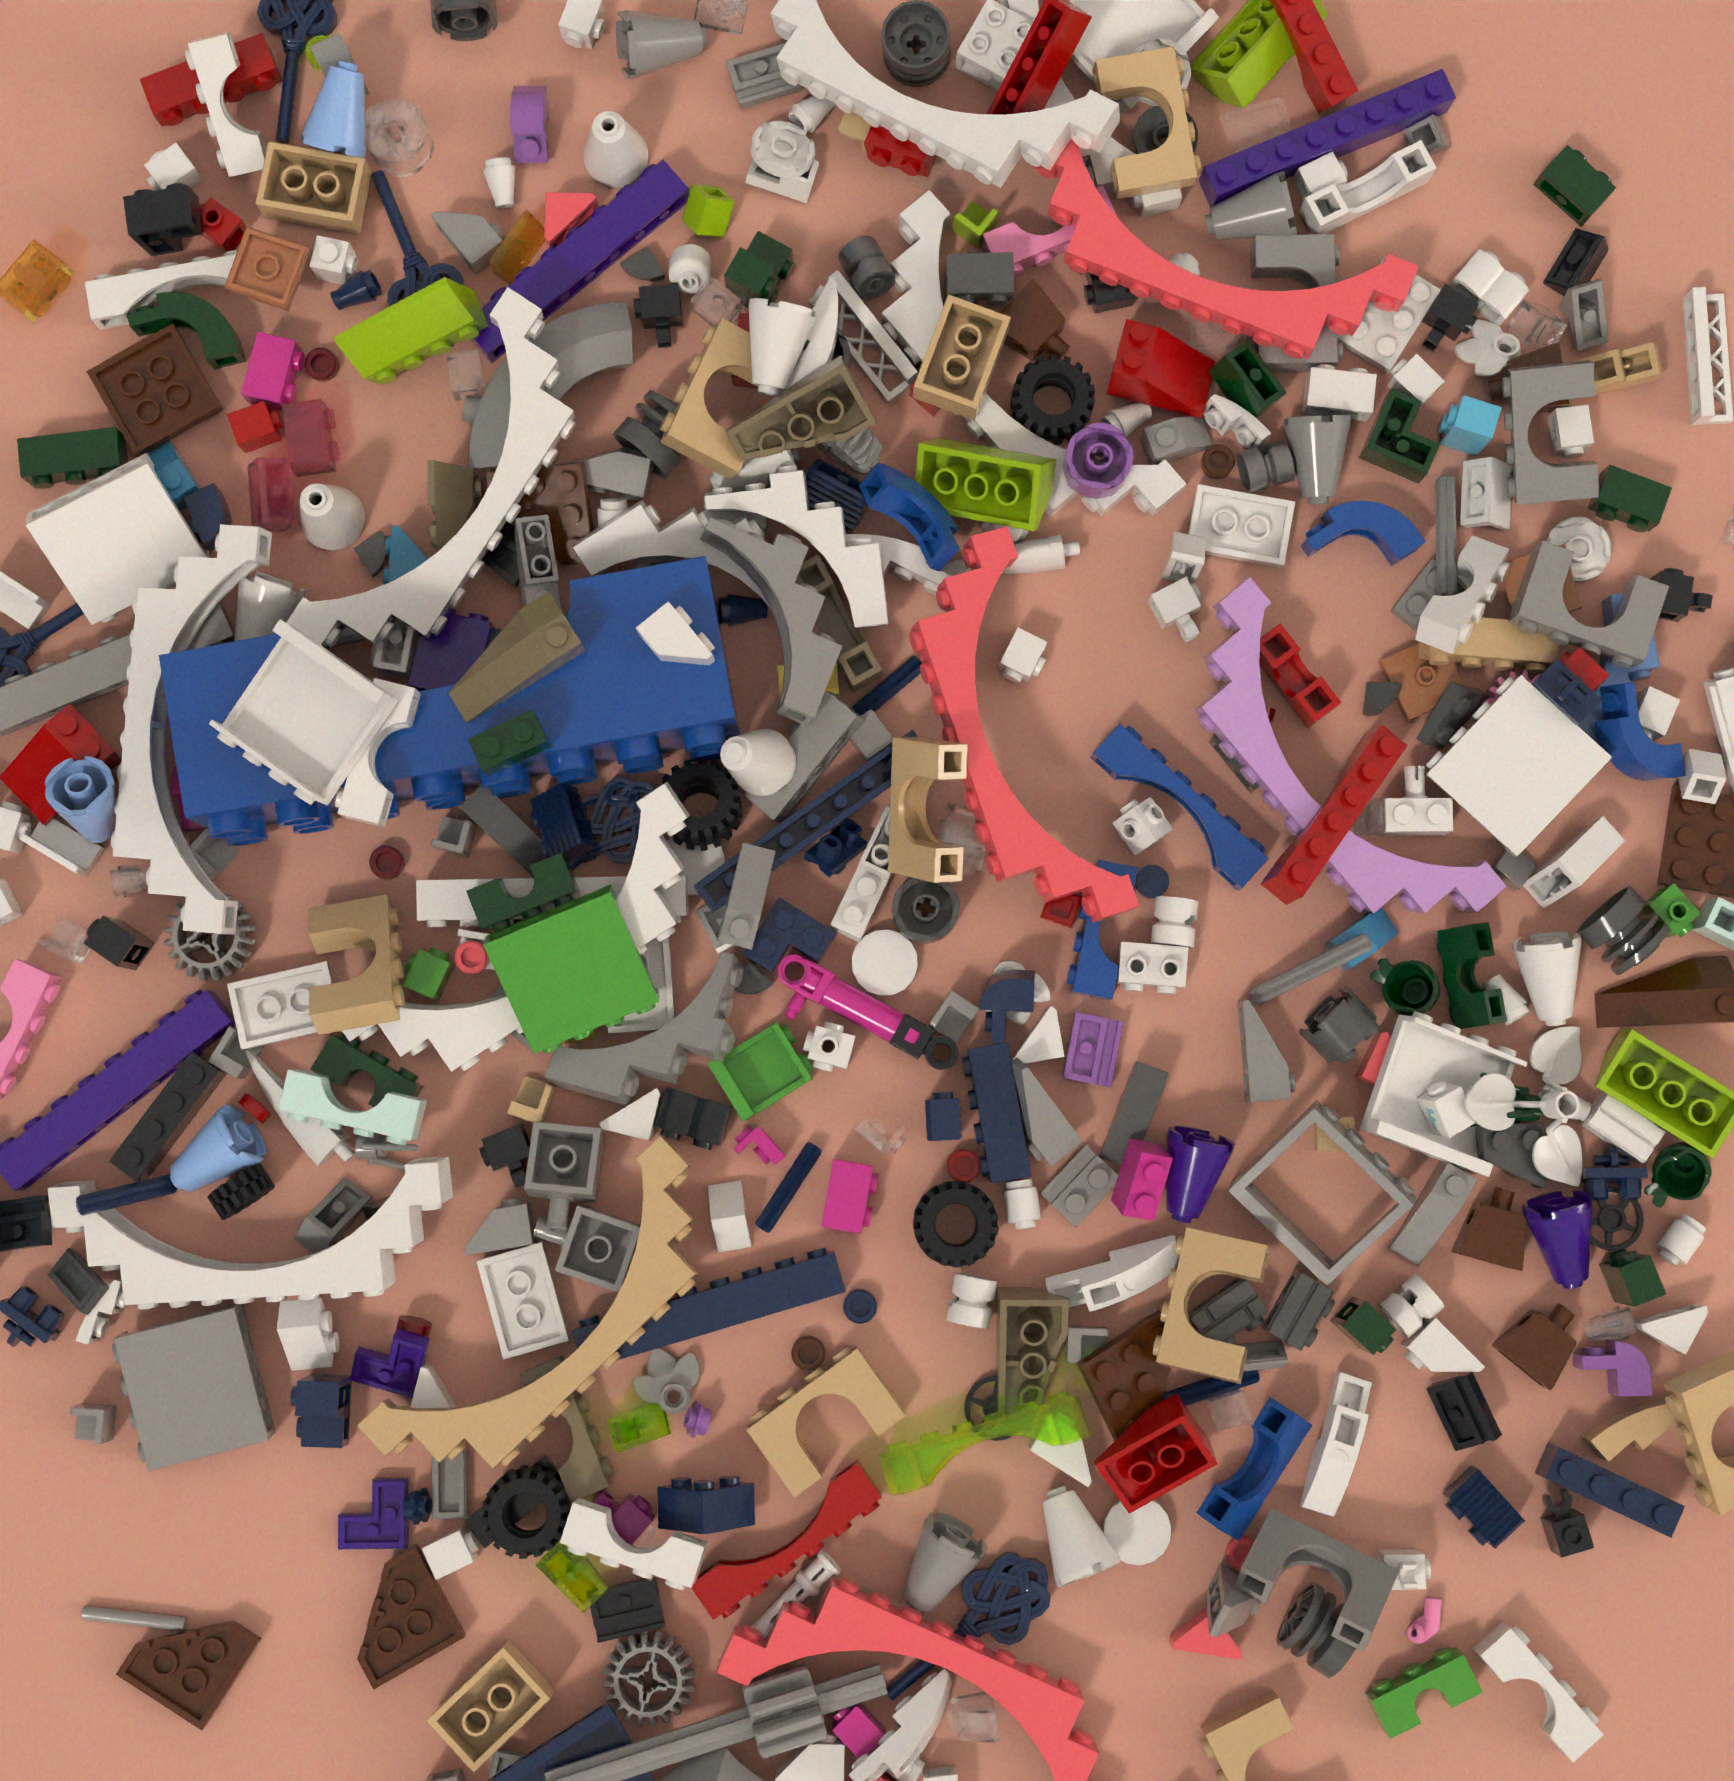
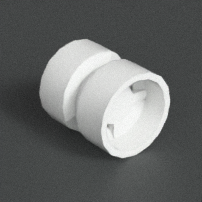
M1156 896L1154 916L1158 919V923L1152 925L1150 944L1183 946L1193 949L1196 930L1191 926V923L1197 920L1199 901L1180 897Z
M955 1273L951 1292L956 1298L949 1301L946 1321L989 1329L992 1309L988 1307V1302L993 1301L995 1298L998 1281L974 1275Z
M1413 1274L1400 1286L1401 1292L1399 1294L1391 1293L1379 1304L1382 1312L1406 1338H1410L1423 1327L1422 1320L1424 1318L1431 1320L1445 1308L1435 1292L1416 1274Z

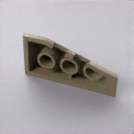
M839 356L811 372L725 430V433L742 461L779 454L785 450L813 447L816 444L834 440L836 442L847 440L877 422L842 356Z
M428 460V505H431L432 513L435 515L436 520L432 521L429 525V535L431 536L432 546L437 547L438 552L459 532L478 507V499L483 498L484 487L483 480L478 479L473 468Z
M548 592L521 608L448 694L468 724L586 650L556 601Z
M997 1287L998 1431H1032L1045 1397L1048 1381L1056 1367L1058 1354L1068 1334L1069 1299L1067 1297L1031 1287Z

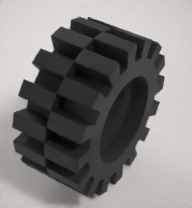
M261 1163L247 1168L244 1172L238 1173L235 1177L227 1180L226 1183L221 1184L207 1198L221 1220H225L260 1200L261 1197L273 1190L275 1185Z

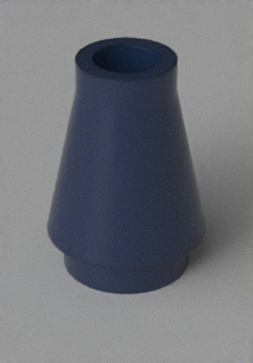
M360 270L338 289L330 292V295L337 309L342 310L347 307L376 301V296L382 294V289L371 270L366 272Z
M727 594V597H719L720 624H728L731 627L767 618V604L763 599Z

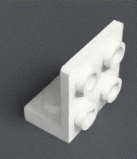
M987 0L957 51L955 68L998 91L1033 21L994 0Z

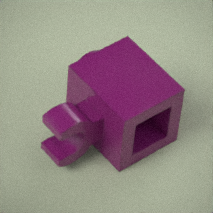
M603 1489L592 1501L593 1503L611 1508L612 1521L617 1533L630 1545H633L655 1518V1515L651 1512L654 1509L653 1506L640 1495L635 1498L632 1494H629L621 1504H618Z

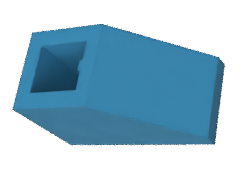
M392 525L391 535L386 536L385 551L386 555H390L389 568L384 569L383 584L385 585L396 580L428 560L426 555L399 526Z

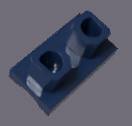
M1558 658L1532 683L1576 726L1603 701L1582 682L1583 679L1579 675L1576 676Z
M846 818L836 829L823 836L818 843L807 850L804 859L817 864L819 869L829 878L833 874L841 873L846 868V864L867 847L868 842L860 836L862 827L851 819Z
M1606 1146L1603 1155L1593 1156V1165H1604V1168H1585L1584 1172H1582L1580 1183H1584L1585 1192L1591 1196L1592 1201L1609 1198L1608 1183H1618L1619 1200H1637L1641 1198V1181L1648 1178L1647 1168H1618V1165H1629L1628 1155H1618L1615 1146Z
M28 1286L20 1287L10 1298L0 1301V1311L10 1318L4 1323L3 1328L11 1333L7 1343L12 1347H15L21 1341L31 1347L37 1338L43 1343H47L50 1340L56 1341L62 1333L58 1330V1327L65 1313L49 1304L46 1305L38 1316L30 1309L39 1298V1295Z

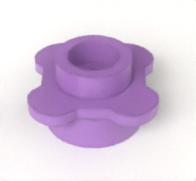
M695 1401L693 1408H688L684 1418V1427L687 1428V1434H690L693 1438L697 1434L702 1436L706 1434L711 1420V1409L705 1408L699 1401Z

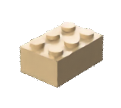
M268 141L255 205L266 219L360 235L372 171L365 158Z
M948 294L915 381L913 398L975 420L1009 331L1011 317Z
M508 1639L433 1711L427 1722L463 1762L475 1772L551 1699L555 1689Z

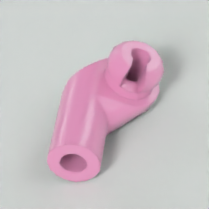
M1425 1596L1424 1614L1414 1620L1406 1630V1636L1411 1642L1422 1644L1439 1632L1442 1598Z

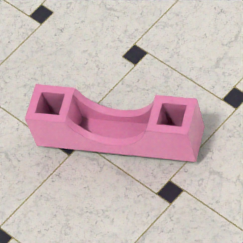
M1104 185L1096 187L1108 207L1116 215ZM1014 222L984 233L981 246L984 253L1013 252L1015 278L1022 274L1025 268L1034 264L1036 267L1044 266L1050 263L1054 256L1066 252L1076 226H1063L1051 234L1034 235L1025 232Z
M14 959L0 987L12 1008L11 1028L6 1037L0 1042V1099H3L4 1095H8L13 1089L16 1082L14 1074L19 1064H23L28 1058L31 1051L29 1043L34 1033L37 1034L43 1027L46 1016L43 1014L48 1004L54 1002L60 991V985H58L61 979L60 976L20 959Z

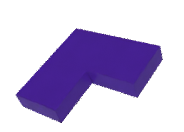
M397 1329L393 1336L390 1355L359 1346L355 1353L350 1380L413 1399L420 1368L425 1363L430 1338Z
M374 1478L372 1480V1513H340L338 1515V1550L406 1549L408 1547V1520L404 1516L403 1502L406 1494L409 1493V1478Z

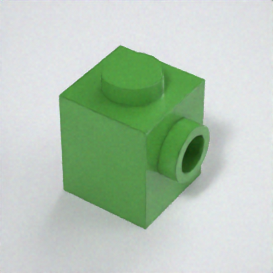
M1675 883L1663 886L1646 901L1642 909L1645 915L1654 911L1659 915L1654 925L1663 921L1668 924L1671 930L1666 938L1675 935L1682 937L1696 925L1693 920L1701 914Z
M431 947L429 952L419 949L417 955L413 953L406 964L405 972L408 975L403 986L439 1001L455 964L447 961L449 954L434 947Z

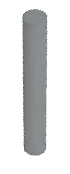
M84 1606L81 1615L82 1620L185 1631L187 1626V1617L94 1606Z

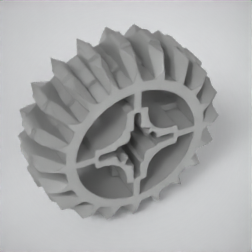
M867 428L847 440L837 442L834 440L816 444L819 450L835 462L859 474L868 473L872 467L874 468L883 452V447L878 438Z
M225 895L229 900L233 901V896ZM238 902L236 931L233 944L227 954H225L227 952L225 940L230 934H213L211 936L213 942H208L204 939L208 937V933L194 932L191 937L186 939L187 931H183V923L181 921L183 904H176L175 907L180 914L179 916L169 914L168 919L175 922L173 928H164L165 933L172 934V939H167L163 943L167 947L175 948L169 952L168 957L169 959L179 958L175 965L177 969L182 970L187 967V976L194 977L198 973L199 980L207 981L211 974L212 979L218 981L221 980L222 971L229 977L234 974L232 964L240 969L244 967L243 961L239 958L241 955L249 958L252 956V953L245 950L246 944H256L255 939L247 937V933L256 931V927L254 925H245L252 918V915L248 912L240 914L244 908L242 902ZM206 948L211 955L215 956L217 961L201 963L190 952Z
M648 1631L642 1632L640 1642L635 1634L628 1637L630 1647L625 1642L619 1641L616 1647L620 1654L610 1652L608 1659L614 1665H605L603 1669L605 1674L612 1676L603 1680V1687L614 1688L607 1693V1701L618 1699V1702L613 1707L614 1712L617 1713L624 1707L627 1711L623 1719L629 1721L632 1714L637 1715V1726H642L644 1718L649 1717L650 1726L655 1727L658 1715H660L664 1723H668L670 1721L668 1710L679 1716L682 1712L679 1703L688 1705L690 1702V1697L685 1692H693L695 1684L687 1680L695 1677V1669L684 1668L692 1663V1657L685 1656L680 1658V1655L685 1650V1646L680 1644L673 1649L671 1646L675 1637L672 1635L668 1637L666 1643L661 1642V1631H656L654 1640H649ZM642 1652H649L647 1662L644 1665H632L631 1668L623 1667L632 1656ZM659 1655L664 1656L673 1665L677 1678L671 1677V1673H667L660 1668ZM651 1663H653L652 1673L655 1680L646 1693L645 1674L649 1671ZM622 1678L627 1679V1683L638 1688L639 1701L633 1699L624 1688ZM667 1688L675 1689L673 1694L666 1700L656 1704H649L651 1695L654 1692L667 1691Z

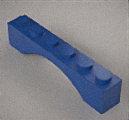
M1119 724L1093 752L1090 758L1114 780H1127L1149 785L1166 793L1180 803L1194 818L1202 831L1210 851L1213 869L1237 891L1243 888L1269 859L1264 854L1266 851L1265 847L1256 839L1251 837L1248 840L1239 832L1241 826L1229 815L1223 817L1214 809L1217 806L1216 803L1205 793L1197 794L1190 787L1192 782L1179 770L1174 773L1166 766L1167 760L1155 748L1149 750L1140 742L1142 740L1141 735L1130 726L1124 728Z

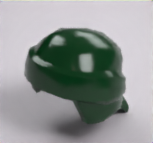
M1387 958L1379 959L1377 962L1379 970H1374L1370 978L1375 982L1382 983V995L1390 1009L1399 1015L1412 1016L1414 1011L1425 1014L1434 1007L1440 996V984L1436 973L1429 965L1415 960L1391 965Z
M1686 1142L1668 1145L1656 1156L1652 1168V1184L1644 1188V1193L1654 1196L1652 1202L1659 1208L1665 1204L1668 1196L1677 1200H1693L1700 1197L1709 1184L1712 1174L1708 1156Z

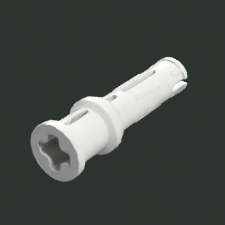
M820 1549L816 1553L817 1557L804 1570L800 1569L796 1573V1581L751 1625V1627L762 1633L763 1638H767L775 1621V1618H772L779 1612L783 1601L788 1603L792 1600L789 1604H792L793 1601L802 1604L809 1596H817L821 1592L820 1588L833 1574L838 1575L841 1572L839 1565L827 1552Z

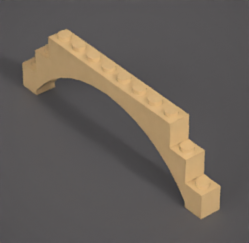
M663 1136L654 1141L636 1159L642 1166L643 1184L642 1216L636 1249L627 1276L613 1304L595 1330L573 1354L552 1371L531 1384L505 1396L477 1404L452 1408H416L395 1405L390 1399L382 1401L357 1426L384 1456L391 1454L393 1451L399 1455L414 1441L410 1437L413 1434L438 1462H441L446 1457L451 1461L454 1460L467 1447L463 1442L466 1439L492 1469L500 1463L506 1467L520 1454V1451L516 1448L525 1439L531 1443L545 1430L541 1423L552 1414L557 1418L571 1404L567 1398L577 1390L582 1394L596 1380L592 1374L600 1366L607 1370L621 1356L617 1350L626 1341L632 1346L646 1332L642 1326L651 1317L657 1322L671 1308L667 1302L676 1293L683 1297L696 1284L692 1278L697 1272L670 1244L673 1239L677 1243L681 1242L693 1230L689 1224L694 1218L667 1191L670 1186L674 1190L677 1189L689 1177L686 1171L691 1165Z

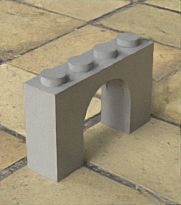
M1334 234L1255 235L1251 244V278H1292L1302 282L1309 289L1341 281L1340 277H1335V266H1338L1340 261V248L1334 245ZM1323 325L1314 350L1308 359L1303 357L1302 359H1295L1287 356L1283 349L1273 345L1270 347L1261 346L1253 341L1254 349L1272 373L1308 372L1311 367L1319 364H1328L1335 367L1338 361L1342 360L1343 356L1342 341H1337V334L1332 332L1327 325Z
M1586 360L1509 368L1508 377H1502L1503 397H1509L1510 409L1504 411L1505 431L1511 430V444L1505 445L1506 463L1512 464L1513 477H1507L1508 497H1514V502L1517 505L1599 497L1598 464L1594 460L1561 464L1547 463L1538 459L1532 453L1528 443L1530 422L1536 412L1543 406L1558 400L1595 397L1594 362Z
M1544 540L1533 547L1508 622L1516 624L1517 629L1524 633L1536 634L1538 632L1549 636L1548 640L1552 643L1563 646L1571 644L1580 647L1589 656L1599 657L1601 655L1612 659L1611 663L1621 668H1631V666L1634 667L1644 662L1669 586L1636 575L1626 582L1616 614L1611 623L1605 627H1589L1575 620L1566 609L1563 601V586L1574 551Z
M1271 1508L1240 1569L1234 1587L1267 1603L1278 1578L1286 1569L1296 1565H1311L1321 1568L1338 1581L1345 1597V1604L1331 1636L1364 1652L1393 1588L1399 1570L1324 1534L1320 1530L1313 1529L1287 1514L1280 1513Z

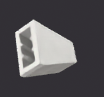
M1602 816L1580 831L1531 874L1523 887L1544 909L1581 886L1625 840Z

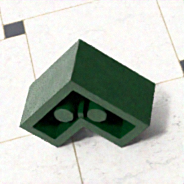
M757 231L747 250L739 248L724 274L727 297L749 308V301L752 298L768 299V306L770 303H775L779 294L777 287L782 279L787 280L795 267L792 249Z
M1391 388L1383 399L1359 459L1419 484L1428 474L1440 445L1410 431L1422 401Z

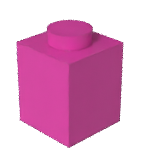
M862 1703L835 1711L832 1716L835 1719L832 1722V1731L857 1758L866 1753L869 1754L886 1734L885 1727Z

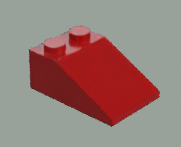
M1126 319L1106 394L1202 419L1212 379L1208 371L1215 365V361L1158 326Z
M69 703L42 726L0 775V779L38 820L46 826L59 815L49 805L45 797V780L55 766L70 758L77 761L85 760L84 756H91L102 760L112 770L121 762V758Z
M1177 1393L1147 1409L1094 1461L1095 1467L1129 1514L1218 1464L1210 1440Z

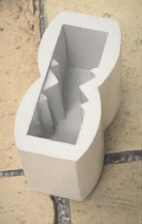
M1481 249L1477 250L1449 284L1453 289L1479 304L1476 308L1477 311L1487 320L1499 326L1529 292V288L1526 286V282L1521 275L1504 270L1500 265L1499 258L1489 251L1484 252Z

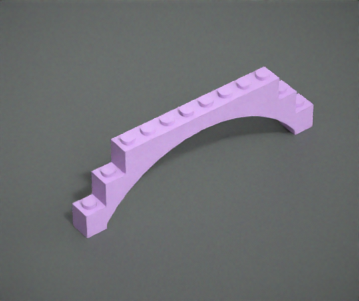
M1251 577L1239 583L1213 606L1217 612L1215 614L1217 621L1225 629L1231 628L1233 633L1205 656L1204 659L1208 663L1206 669L1217 681L1222 680L1225 684L1195 710L1200 715L1197 718L1200 725L1208 733L1213 731L1221 740L1219 743L1221 750L1230 759L1234 757L1243 766L1240 772L1245 779L1252 785L1256 782L1264 792L1261 796L1265 803L1271 809H1278L1285 817L1283 820L1284 825L1293 835L1297 836L1304 830L1321 806L1309 795L1289 767L1277 744L1267 716L1261 687L1259 658L1264 611L1271 602ZM1350 831L1347 832L1325 864L1328 869L1325 872L1327 877L1337 887L1342 885L1349 894L1347 897L1348 902L1359 913L1363 911L1364 913L1374 914L1398 892L1401 894L1398 897L1399 901L1410 912L1414 910L1416 913H1426L1449 892L1452 894L1449 896V899L1460 911L1478 912L1507 887L1486 861H1475L1469 867L1427 864L1400 857L1383 850Z

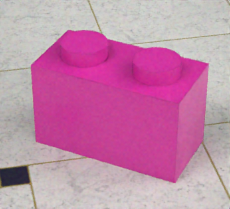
M257 332L241 395L249 404L254 405L265 401L270 409L287 412L289 403H293L296 397L297 386L294 384L296 374L302 371L305 360L303 350L296 340Z
M1129 1138L1111 1201L1123 1216L1154 1221L1173 1160L1172 1156L1161 1144Z
M833 1159L821 1223L822 1227L860 1234L862 1226L869 1227L873 1207L866 1206L868 1193L875 1194L879 1175L872 1173L873 1166Z

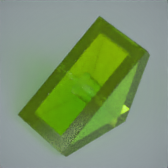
M650 1403L612 1413L608 1418L616 1453L671 1434L666 1412L660 1408L658 1403Z
M559 1541L536 1563V1566L584 1613L608 1590V1586L587 1556H580L567 1551L568 1546L561 1544Z

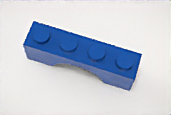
M1103 860L1096 862L1095 866L1115 875L1124 876L1129 874L1134 889L1138 867ZM1081 904L1079 919H1084L1082 933L1076 932L1073 951L1078 952L1076 965L1070 964L1066 984L1072 985L1070 993L1110 1001L1113 999L1119 966L1105 955L1100 946L1099 926L1101 921L1093 923L1091 917L1087 916Z
M1270 1397L1252 1424L1253 1444L1244 1464L1231 1478L1222 1483L1214 1484L1196 1513L1220 1531L1239 1541L1312 1427V1424Z

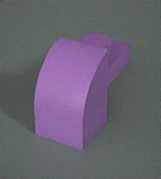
M514 86L510 102L511 134H513L515 163H548L547 123L549 111L547 86Z
M1605 1338L1606 1352L1604 1347L1588 1346L1583 1347L1584 1353H1573V1367L1581 1370L1607 1369L1608 1393L1618 1397L1653 1396L1650 1365L1644 1354L1633 1345Z

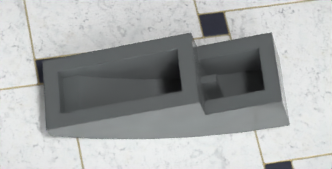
M481 784L460 808L534 878L529 865L547 858L541 849V842L543 840L497 796H492L490 789H483Z
M1138 1061L1133 1063L1099 1157L1122 1165L1129 1138L1144 1140L1169 1072Z

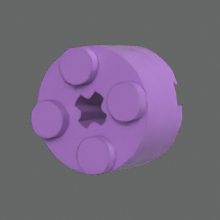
M1093 423L1081 429L1070 439L1064 456L1063 471L1068 486L1080 495L1088 498L1099 499L1113 496L1124 485L1133 464L1132 446L1124 436V433L1111 424ZM1095 457L1101 458V466L1095 465Z

